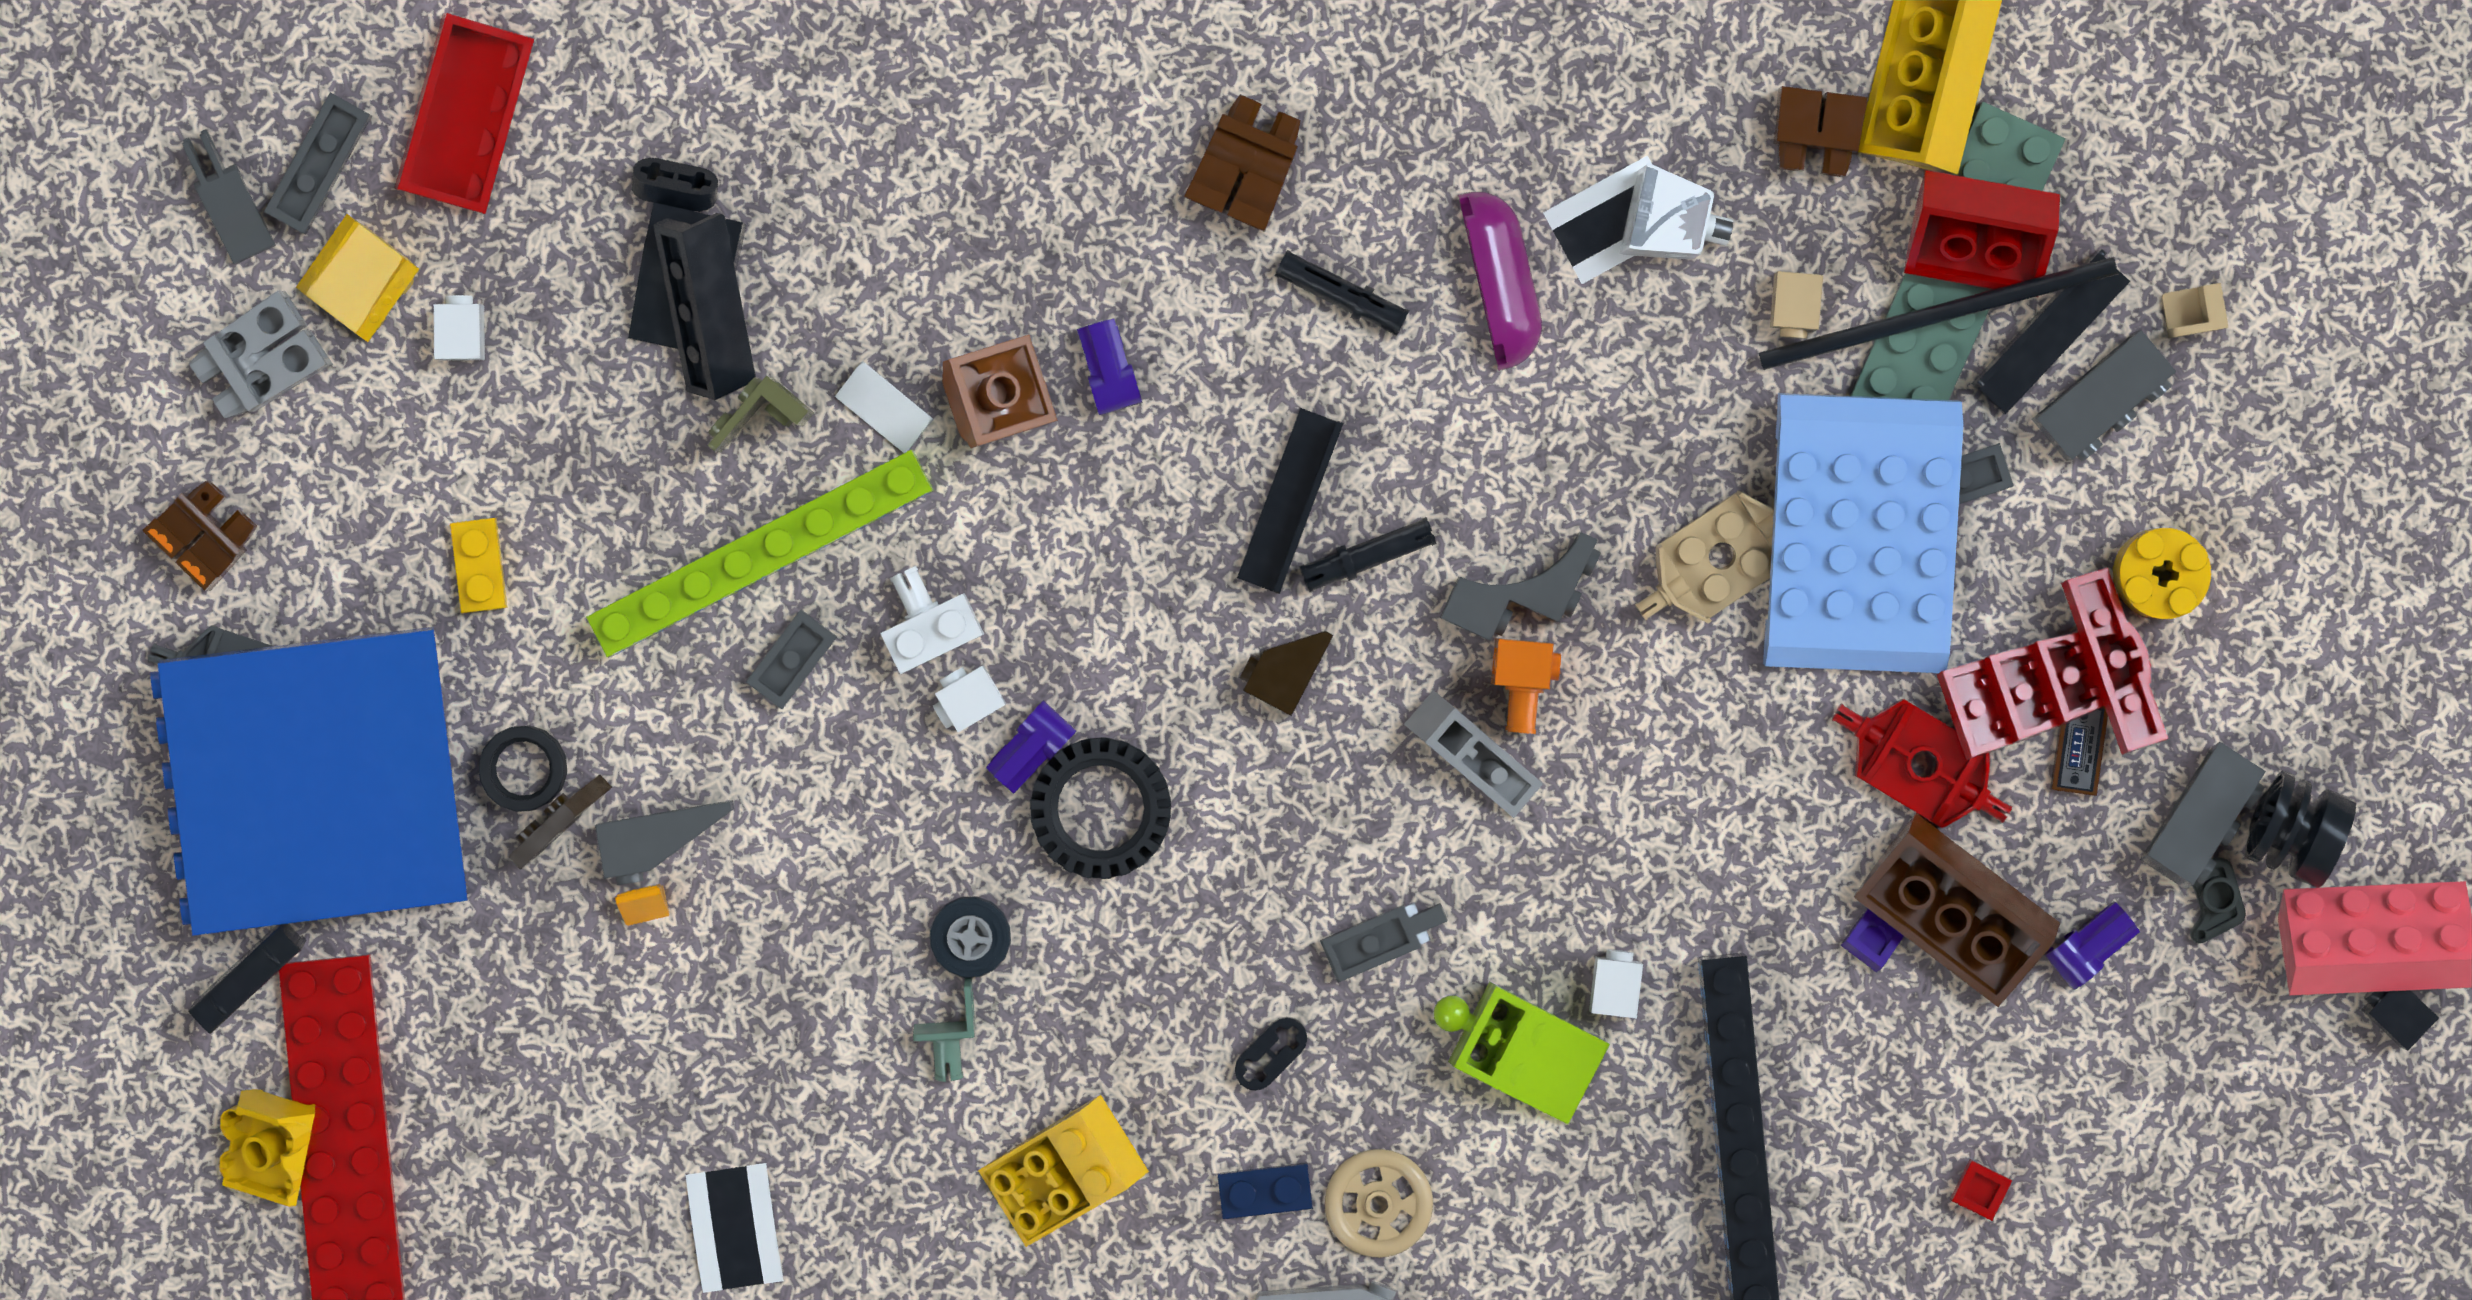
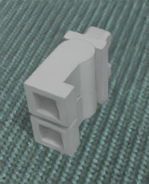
M278 290L229 324L218 334L204 341L203 343L206 348L189 365L202 383H207L220 373L224 374L231 387L212 399L224 418H231L245 411L256 412L313 375L332 366L333 363L312 331L302 330L308 325L286 291ZM294 335L293 337H291L290 339H288L287 341H285L284 343H282L281 345H279L278 347H276V348L273 349L272 351H270V352L268 351L269 349H271L272 347L276 346L277 344H279L280 342H282L283 340H285V339L288 338L289 336Z

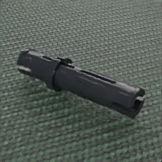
M1289 250L1286 251L1275 274V277H1280L1352 313L1350 318L1358 322L1362 318L1392 333L1396 337L1410 311L1374 294V288L1368 285L1362 288L1293 254Z
M1427 517L1420 521L1350 548H1346L1345 545L1337 547V553L1306 565H1300L1299 568L1302 576H1304L1305 585L1309 593H1311L1315 589L1346 577L1348 581L1354 580L1359 572L1437 543L1434 534L1431 533L1430 523Z

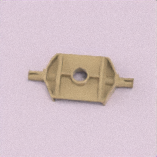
M1737 491L1656 545V568L1659 584L1655 586L1657 591L1635 604L1645 621L1667 605L1669 607L1674 605L1700 620L1710 623L1712 616L1768 580L1771 570L1774 508L1741 491ZM1718 543H1727L1733 550L1732 561L1725 567H1714L1709 560L1711 548Z

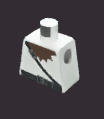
M1646 164L1637 172L1620 254L1694 259L1701 254L1704 241L1727 246L1733 230V219L1710 214L1714 199V193L1711 190L1659 167Z

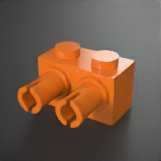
M1495 638L1491 683L1494 685H1504L1505 689L1509 690L1507 726H1505V730L1508 732L1536 734L1535 727L1539 693H1544V689L1550 690V680L1559 681L1561 653L1553 652L1554 644Z

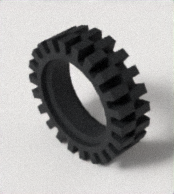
M1105 737L1080 740L1068 745L1055 754L1046 763L1036 779L1030 799L1032 828L1037 836V841L1041 848L1043 847L1048 857L1061 865L1066 871L1090 879H1111L1112 877L1123 876L1144 865L1157 852L1166 836L1171 818V797L1168 785L1157 764L1145 752L1130 743ZM1092 766H1109L1129 775L1137 784L1143 799V818L1138 831L1129 841L1110 850H1093L1073 841L1065 832L1059 818V797L1064 785L1074 774Z

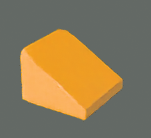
M661 884L621 892L615 897L617 907L627 926L669 916L665 891Z

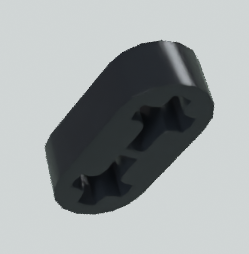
M645 158L638 161L633 167L632 191L639 199L647 202L701 212L712 208L716 203L718 179L714 173L705 168L659 158Z
M1288 1016L1278 1018L1272 1022L1237 1059L1235 1074L1240 1085L1254 1091L1262 1090L1269 1086L1306 1047L1307 1033L1303 1024L1296 1018ZM1280 1026L1286 1030L1292 1026L1297 1028L1298 1032L1295 1035V1039L1298 1045L1292 1049L1289 1045H1285L1277 1054L1270 1049L1279 1039L1278 1034L1275 1032ZM1265 1053L1272 1058L1263 1068L1264 1073L1267 1075L1262 1081L1256 1077L1250 1081L1245 1079L1244 1075L1247 1072V1068L1244 1062L1250 1058L1253 1062H1257Z

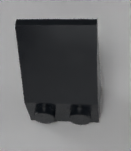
M653 203L643 248L628 338L678 349L653 224L666 218L694 224L711 215ZM725 218L736 272L747 225L743 222Z

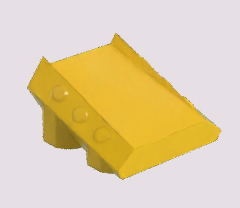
M346 214L296 288L355 334L369 342L374 333L384 323L386 316L400 296L405 294L413 285L414 276L419 271V268L362 223Z
M258 1089L242 1090L238 1104L227 1109L220 1116V1129L223 1135L230 1141L229 1150L220 1156L219 1170L223 1176L222 1186L288 1207L296 1206L315 1115V1104L305 1105Z

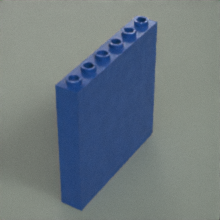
M434 627L159 660L157 663L158 671L150 672L153 699L162 698L164 711L163 717H156L159 744H168L170 762L162 763L165 790L174 789L176 807L168 808L171 835H180L182 852L174 853L177 880L185 879L187 897L179 898L181 919L183 925L191 924L192 936L468 901Z

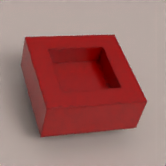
M1969 1159L1950 1200L1993 1221L2012 1180Z

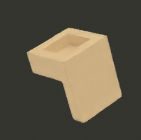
M2221 283L2164 293L2161 297L2168 339L2229 328Z

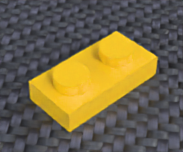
M497 518L450 523L461 613L508 608Z

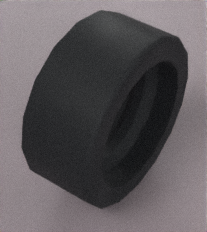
M531 725L509 727L495 734L483 748L478 763L480 782L487 796L500 807L515 812L533 811L552 802L562 790L567 776L566 755L559 741L546 730ZM515 742H529L537 745L545 752L549 760L550 773L547 782L539 791L531 795H517L509 792L502 786L497 776L496 765L499 755L507 746Z

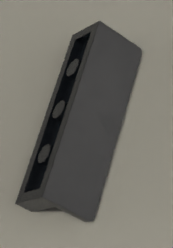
M715 213L694 224L666 218L653 224L686 391L717 400L748 385L756 377L725 216Z
M2103 249L2097 250L2083 265L2106 259L2104 256L2107 253ZM2118 270V275L2057 291L1971 384L2003 414H2007L2129 284L2130 280Z
M1300 408L1238 573V579L1280 594L1344 423Z

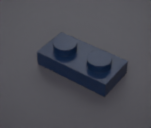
M1307 1163L1217 1173L1223 1219L1313 1209Z

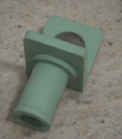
M972 977L965 978L964 982L966 1021L914 1024L913 1041L933 1042L934 1079L937 1081L946 1082V1063L950 1065L951 1081L964 1077L961 1064L960 1040L963 1038H974L976 1028Z

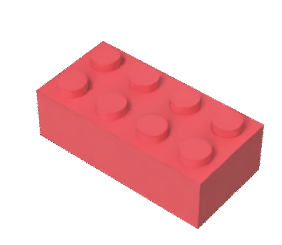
M2466 881L2283 890L2278 914V925L2289 996L2472 988V914Z

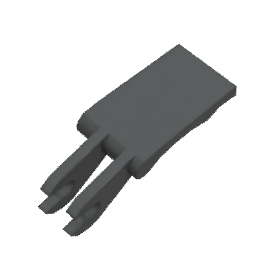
M205 129L201 131L200 137L216 170V173L207 177L193 143L189 137L184 139L182 145L199 180L194 183L195 189L233 264L236 265L275 247L276 244L247 189L237 165L224 167L209 132Z

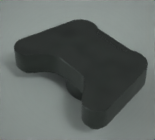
M2211 858L2217 864L2210 876L2202 885L2196 881L2192 886L2199 904L2200 916L2190 931V937L2199 944L2205 943L2240 925L2246 917V910L2233 867L2224 858Z

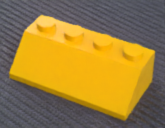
M1893 0L1865 111L1859 153L1926 170L1958 175L2002 0Z

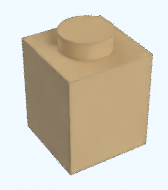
M1781 271L1774 273L1770 328H1780V337L1807 339V331L1819 330L1823 275Z

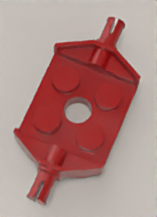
M1900 699L1870 718L1860 716L1841 703L1837 711L1849 717L1851 722L1837 713L1832 717V721L1852 731L1854 736L1857 737L1855 776L1940 828H1944L1961 819L1974 809L1978 811L1981 809L2003 823L2008 816L1994 809L1993 805L2010 814L2013 806H2009L1991 795V791L1987 789L1990 753L1966 760L1956 730L1907 700ZM1920 751H1929L1936 759V768L1927 777L1917 776L1911 767L1913 756Z

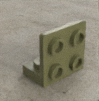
M766 375L763 380L754 377L738 396V399L743 402L733 415L725 412L711 427L708 434L713 439L707 446L714 452L722 453L766 400L770 403L766 406L765 410L785 427H790L792 423L804 426L814 412L773 377Z

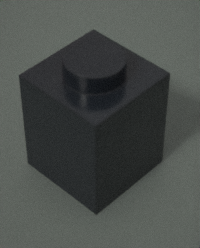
M2411 990L2367 992L2364 999L2368 1003L2361 1009L2400 1048L2407 1051L2439 1019Z

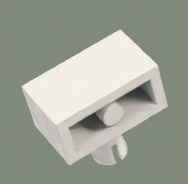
M917 566L904 571L912 586L911 590L908 588L902 573L890 578L908 615L904 617L905 622L880 633L900 674L984 635L965 593L940 605L937 601L933 603L917 571Z

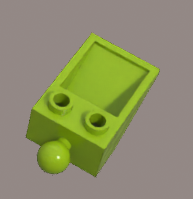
M1490 981L1473 1014L1470 1013L1467 1003L1462 998L1453 995L1440 999L1434 1008V1019L1441 1029L1448 1032L1464 1030L1448 1060L1453 1067L1566 1124H1569L1610 1045L1602 1039ZM1497 1004H1504L1507 1007V1015L1502 1020L1492 1018V1013ZM1476 1044H1483L1486 1047V1055L1481 1060H1473L1470 1056Z

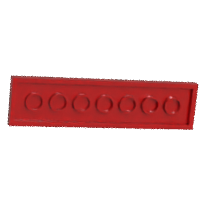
M371 955L288 962L279 970L291 1097L292 1101L305 1105L315 1104V1115L300 1185L312 1300H405Z

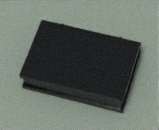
M289 924L276 925L200 995L188 1012L211 1034L300 952L307 940L303 935L300 937Z

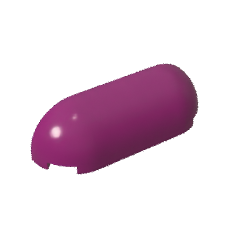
M1486 192L1458 194L1498 371L1509 369L1519 365L1533 353L1542 332V318L1521 226L1513 209L1501 198Z

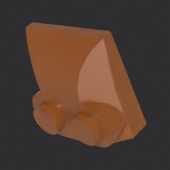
M1029 334L942 362L943 387L958 432L970 448L985 445L1058 421Z

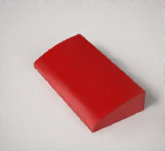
M449 13L442 15L394 189L486 214L534 38Z

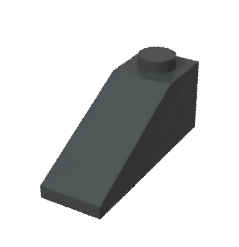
M733 800L596 824L595 828L604 879L616 877L617 885L644 881L643 872L657 867L734 810Z

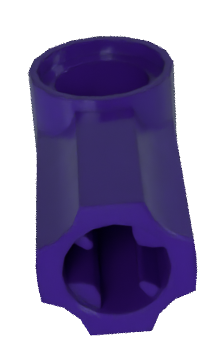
M1115 319L1101 321L1077 329L1090 371L1088 380L1098 414L1103 415L1143 403L1132 365L1127 363L1123 342Z
M1044 700L1016 729L1018 733L993 757L986 767L1013 794L1046 759L1050 761L1076 733V730Z
M2113 901L2078 931L2074 929L2064 936L2066 941L2055 949L2051 946L2044 955L2072 990H2075L2092 979L2104 967L2105 964L2103 962L2140 933V931L2128 914L2117 902Z

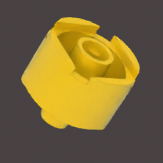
M2152 528L2137 533L2120 548L2113 565V581L2122 601L2135 613L2148 618L2173 619L2191 613L2202 602L2210 586L2211 565L2207 550L2193 536L2173 528ZM2165 561L2166 570L2172 573L2171 579L2163 580L2161 585H2158L2159 577L2152 575V570L2154 567H2161Z

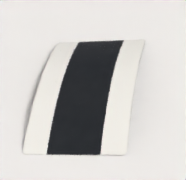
M1648 156L1543 212L1581 284L1633 257L1620 254L1637 172L1646 164L1652 165Z
M766 1163L686 1175L693 1235L703 1293L784 1281Z

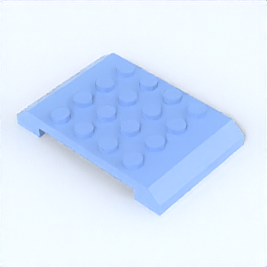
M1778 393L1776 439L1778 443L1768 619L1765 620L1764 666L1940 673L1947 670L1951 644L1963 441L1962 402L1959 400Z

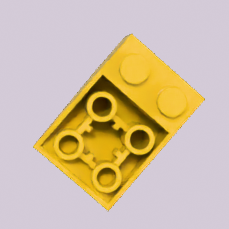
M1101 1095L1073 1110L978 1170L1025 1247L1124 1192L1149 1172Z

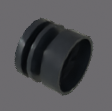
M2282 770L2263 794L2254 811L2249 826L2245 857L2258 863L2267 853L2266 865L2268 868L2275 870L2284 861L2286 856L2290 854V877L2319 888L2323 886L2331 875L2345 847L2353 825L2357 803L2349 797L2326 789L2312 805L2310 804L2311 782L2303 779L2294 789L2295 776Z

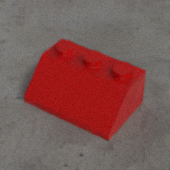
M1925 170L1915 205L1904 273L1989 289H1996L2044 276L2059 231L2060 194Z

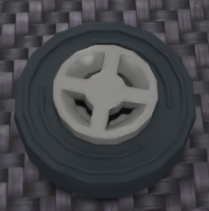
M977 896L960 897L947 903L935 916L930 929V947L937 962L948 972L963 978L981 977L994 971L1006 958L1011 944L1010 925L1004 913L993 902Z

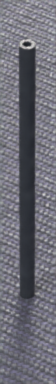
M2114 257L1759 352L1763 370L2115 276L2118 275V270Z

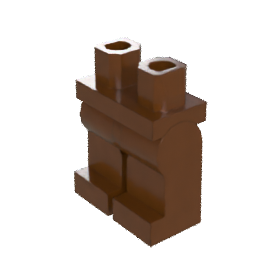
M1240 94L1231 106L1228 115L1222 114L1184 197L1222 214L1239 174H1242L1244 177L1227 216L1265 232L1298 149V146L1294 144L1298 137L1301 120L1279 111L1270 133H1266L1253 127L1262 104Z

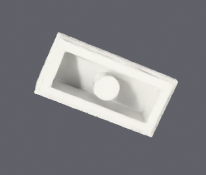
M864 361L858 365L835 396L903 453L913 446L934 420Z

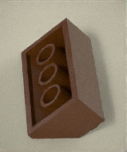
M1917 813L1891 842L1854 895L1856 900L1997 1007L2004 1002L2054 944L2061 924Z

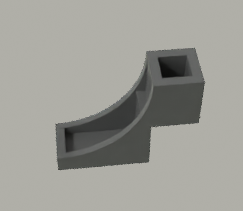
M1579 532L1568 551L1554 565L1539 575L1521 582L1490 585L1458 577L1440 618L1491 641L1494 633L1502 636L1513 614V611L1506 608L1509 600L1559 623L1563 615L1571 618L1582 593L1575 590L1582 573L1590 577L1601 554L1600 551L1594 549L1597 539Z

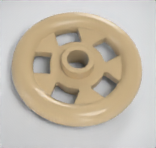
M1367 1150L1350 1157L1334 1172L1325 1194L1326 1218L1334 1235L1350 1250L1368 1257L1394 1256L1412 1247L1425 1233L1433 1212L1432 1190L1423 1171L1408 1157L1391 1150ZM1379 1167L1382 1181H1372L1363 1185L1360 1172L1369 1168ZM1402 1176L1408 1181L1413 1190V1193L1404 1199H1401L1398 1190L1392 1185L1394 1181ZM1344 1192L1358 1194L1356 1199L1357 1212L1343 1211ZM1376 1196H1383L1388 1201L1387 1208L1382 1212H1375L1370 1207L1371 1200ZM1401 1210H1404L1412 1216V1219L1402 1232H1398L1390 1223L1398 1217ZM1362 1221L1372 1226H1380L1377 1239H1370L1358 1233Z

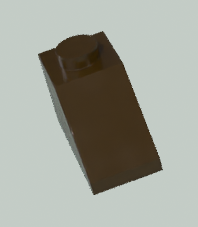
M1322 631L1265 649L1260 658L1251 654L1239 677L1247 682L1243 691L1292 716L1334 635L1327 631Z

